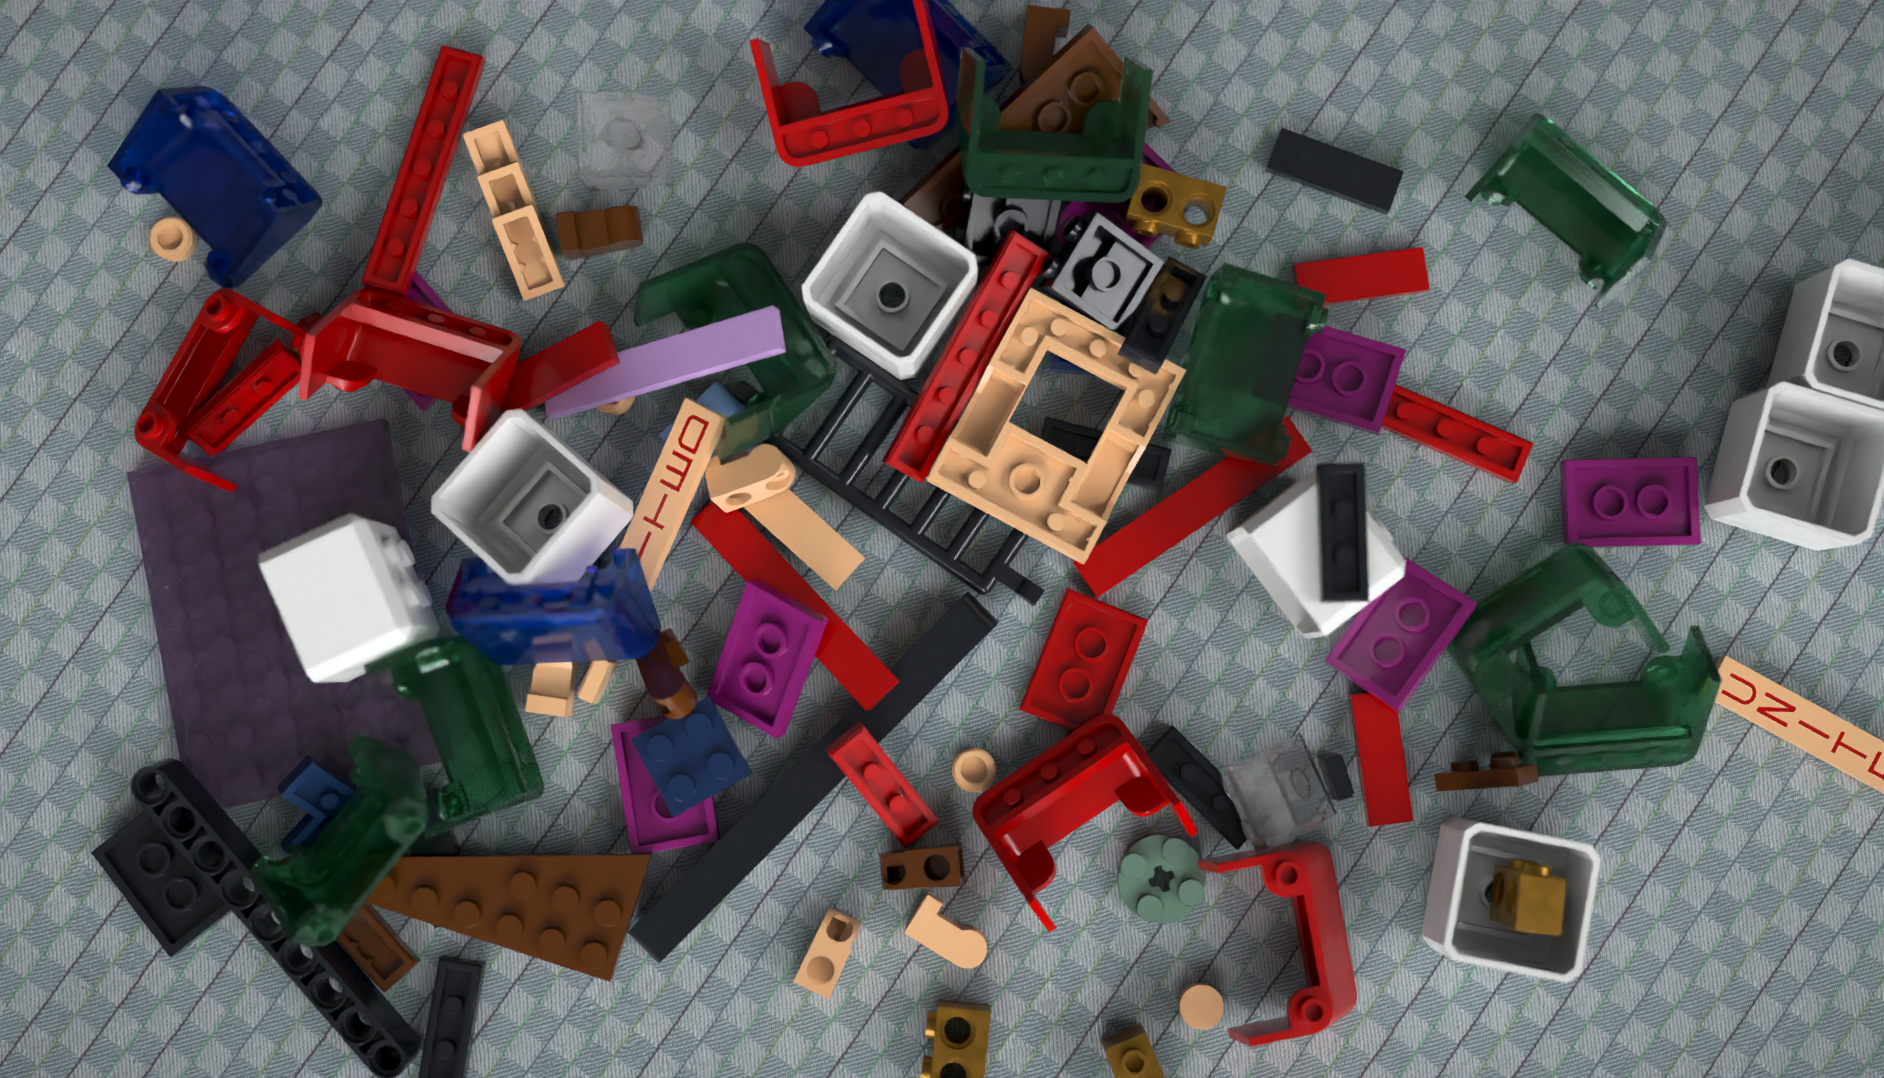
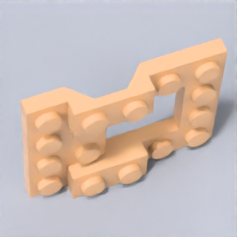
M1030 288L926 481L1084 565L1122 489L1151 439L1186 370L1165 359L1156 375L1117 354L1125 337ZM1047 350L1125 391L1087 463L1009 422Z

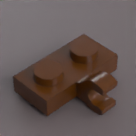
M1514 751L1493 753L1488 767H1478L1477 760L1450 762L1451 770L1434 774L1437 792L1518 787L1539 781L1537 763L1519 765V759Z

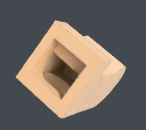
M770 444L759 445L748 456L729 463L725 462L719 455L711 457L705 469L710 499L724 512L728 513L784 491L792 484L795 477L794 465L778 448Z
M544 631L541 633L536 652V667L533 669L530 694H527L525 712L561 717L572 716L580 651L578 636Z
M928 891L907 924L904 933L961 968L969 969L980 965L987 954V943L983 933L973 926H961L938 912L943 905V900Z
M829 907L793 983L830 999L851 952V945L862 921Z

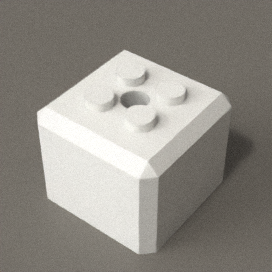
M883 192L866 194L802 285V293L805 306L812 321L899 380H904L917 376L977 288L978 269L975 254ZM888 286H897L905 294L904 302L897 308L885 307L880 301L881 292Z
M1846 259L1795 284L1766 387L1785 381L1884 411V269L1856 260ZM1837 344L1847 346L1852 353V361L1848 367L1839 365L1834 359L1833 352Z
M1785 381L1746 394L1733 401L1704 502V508L1709 517L1718 522L1816 551L1857 545L1869 539L1873 534L1884 493V411ZM1775 461H1781L1789 468L1790 477L1784 485L1776 483L1771 476V467Z
M522 409L506 411L432 496L431 512L508 583L544 602L561 601L633 518V501L559 436ZM553 509H561V523L556 528L547 530L544 524L546 515Z
M1316 469L1298 479L1226 534L1230 544L1305 639L1328 635L1404 576L1405 559L1392 544L1393 538L1390 532L1379 520H1374L1367 511L1370 602L1320 603Z
M350 513L258 555L260 568L305 671L314 682H348L435 642L440 627L431 608V605H433L431 594L422 580L419 581L413 568L415 559L406 541L401 540L396 527Z
M1453 816L1441 824L1421 935L1430 948L1452 960L1568 983L1580 975L1582 971L1601 858L1590 844ZM1510 859L1538 862V865L1552 867V875L1566 879L1561 935L1517 931L1489 918L1491 904L1486 900L1485 889L1493 881L1495 865L1509 866Z

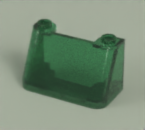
M1222 264L1210 276L1204 290L1181 367L1186 372L1173 395L1162 439L1179 445L1268 466L1277 465L1278 459L1283 461L1291 443V435L1285 434L1286 425L1282 424L1305 343L1312 337L1313 333L1320 334L1325 326L1328 316V309L1323 308L1326 294L1235 265Z
M361 733L358 734L346 749L351 759L357 764V768L354 767L350 771L349 776L360 787L309 849L293 843L288 849L289 856L271 861L268 856L262 855L249 871L250 876L287 937L294 943L317 947L332 942L429 821L430 813L423 771L416 759L404 750Z

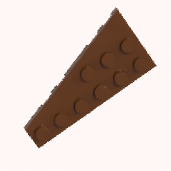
M1087 24L909 190L898 203L939 231H944L954 226L955 220H964L966 205L960 204V191L963 179H972L974 168L1016 174L1019 180L1044 183L1096 158L1098 153L1119 143L1124 145L1134 140L1136 135L1153 127L1159 128L1171 121L1096 29Z
M598 852L595 854L498 853L497 855L375 854L369 858L356 900L610 982L617 968L653 852H637L636 854H613V852Z

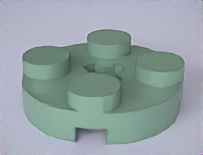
M1163 833L1143 836L1127 848L1120 861L1116 875L1119 894L1127 907L1145 921L1157 923L1178 921L1189 915L1204 898L1206 873L1205 870L1199 869L1197 861L1201 860L1193 847L1178 837ZM1157 866H1161L1165 872L1172 871L1173 878L1168 881L1169 887L1165 890H1161L1158 885L1151 886L1149 884V879L1155 876L1154 868Z

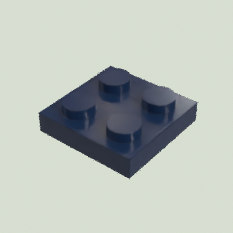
M711 696L696 702L694 709L685 717L679 719L668 718L631 739L673 817L753 773Z

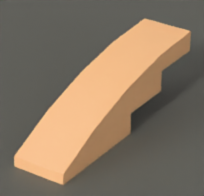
M505 119L462 134L479 175L477 179L493 216L491 220L523 300L526 301L565 287L539 208Z
M738 445L724 461L729 463L748 456L749 453ZM788 488L771 497L744 506L751 515L835 591L841 587L866 559Z

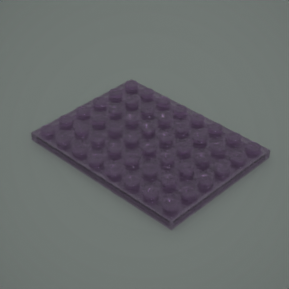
M378 419L193 458L236 484L237 487L233 493L186 474L171 464L127 472L180 762L189 769L222 809L280 797L281 795L277 787L308 754L348 782L454 760L431 644L348 682H314L305 671L259 565V554L350 513L396 527L401 540L406 541L414 556L387 420ZM413 564V568L417 574L416 564Z

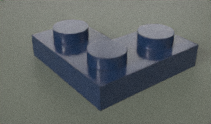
M308 754L277 787L282 797L307 813L280 841L283 851L318 872L378 806L372 797Z

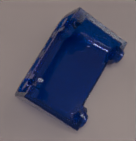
M825 0L803 27L812 37L810 40L812 46L821 55L830 58L832 55L839 58L846 57L883 96L904 91L900 78L901 63L909 53L924 48L913 0ZM926 0L944 70L950 111L949 120L943 130L937 134L906 141L916 149H931L991 92L1012 69L1007 59L949 0Z
M208 86L158 89L107 165L120 179L121 185L129 192L137 195L159 193L208 244L212 251L206 255L203 264L208 277L222 288L231 289L242 285L315 217L323 204L318 192L224 94Z
M636 548L614 549L612 553L613 562L607 567L598 571L596 565L587 566L582 581L505 586L503 578L496 571H491L489 574L487 563L481 557L463 558L444 609L452 628L496 665L509 666L639 659L655 648L661 631V624Z

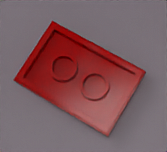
M1066 588L1018 710L1073 732L1096 716L1112 714L1149 620Z

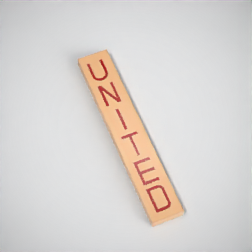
M692 398L684 399L581 634L585 639L616 656L623 655L728 420L727 416Z
M1728 656L1719 657L1700 693L1701 695L1884 794V741Z

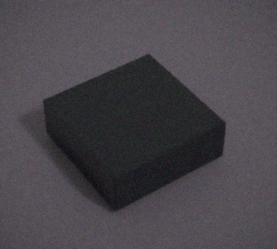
M1333 752L1318 756L1317 758L1330 799L1341 801L1353 797L1354 791L1343 756Z

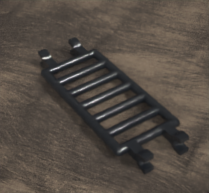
M783 323L782 331L785 349L810 365L781 407L744 380L733 393L740 402L770 421L761 434L762 442L774 445L798 468L981 595L989 594L999 581L1034 606L1045 590L1009 567L1029 535L1013 528L983 573L980 574L960 560V558L991 515L975 507L945 549L927 537L925 532L952 494L936 486L913 521L909 524L890 511L889 508L911 477L895 469L875 499L853 485L906 408L912 407L919 393L838 337L829 338L820 350ZM838 357L858 371V373L805 448L802 449L782 434ZM874 382L894 397L841 472L837 474L817 459L870 384ZM957 420V422H956L955 426L953 427L951 433H952L953 430L955 429V427H956V425L958 424L959 420Z

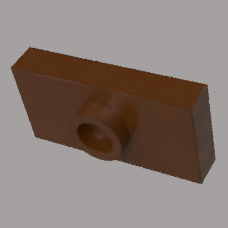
M355 899L326 926L383 993L391 989L421 961L371 904Z

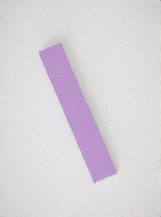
M770 306L617 352L620 363L545 401L546 417L555 420L784 353L786 350L780 311L774 306Z

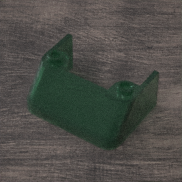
M962 47L956 105V125L963 179L973 193L986 198L1110 203L1123 202L1134 195L1140 180L1153 70L1134 57L1125 56L1120 99L1100 100L1092 104L1084 115L1082 133L999 130L1001 119L999 106L991 97L983 94L986 61L973 49Z
M1534 113L1464 196L1472 202L1480 193L1493 206H1499L1500 204L1511 206L1516 202L1581 256L1578 260L1581 270L1579 272L1580 278L1590 288L1594 290L1601 289L1594 304L1599 310H1602L1651 261L1667 227L1665 217L1653 204L1552 120L1539 113Z
M752 243L735 244L641 282L639 284L633 322L639 327L676 312L682 323L688 329L693 330L770 306L779 309L786 352L746 363L764 392L752 397L744 411L725 419L716 450L720 460L782 432L831 387L837 372V362L768 255L762 248Z
M1572 542L1563 545L1476 601L1477 607L1445 651L1504 738L1516 748L1522 744V741L1497 706L1511 697L1519 684L1518 671L1508 657L1513 651L1584 606L1596 622L1607 627H1618L1631 621L1649 649L1664 654L1671 648L1633 592L1591 546Z
M1690 626L1681 655H1661L1653 658L1643 668L1639 681L1556 687L1557 681L1551 669L1538 666L1530 639H1520L1510 682L1516 749L1520 765L1537 763L1538 777L1671 767L1691 760L1698 752L1722 681L1700 626Z
M476 632L424 640L364 665L367 674L390 670V682L394 691L410 702L420 700L447 774L449 783L439 789L438 798L436 799L437 813L444 822L424 829L423 832L426 838L459 828L542 796L544 791L542 774L496 648L486 634Z

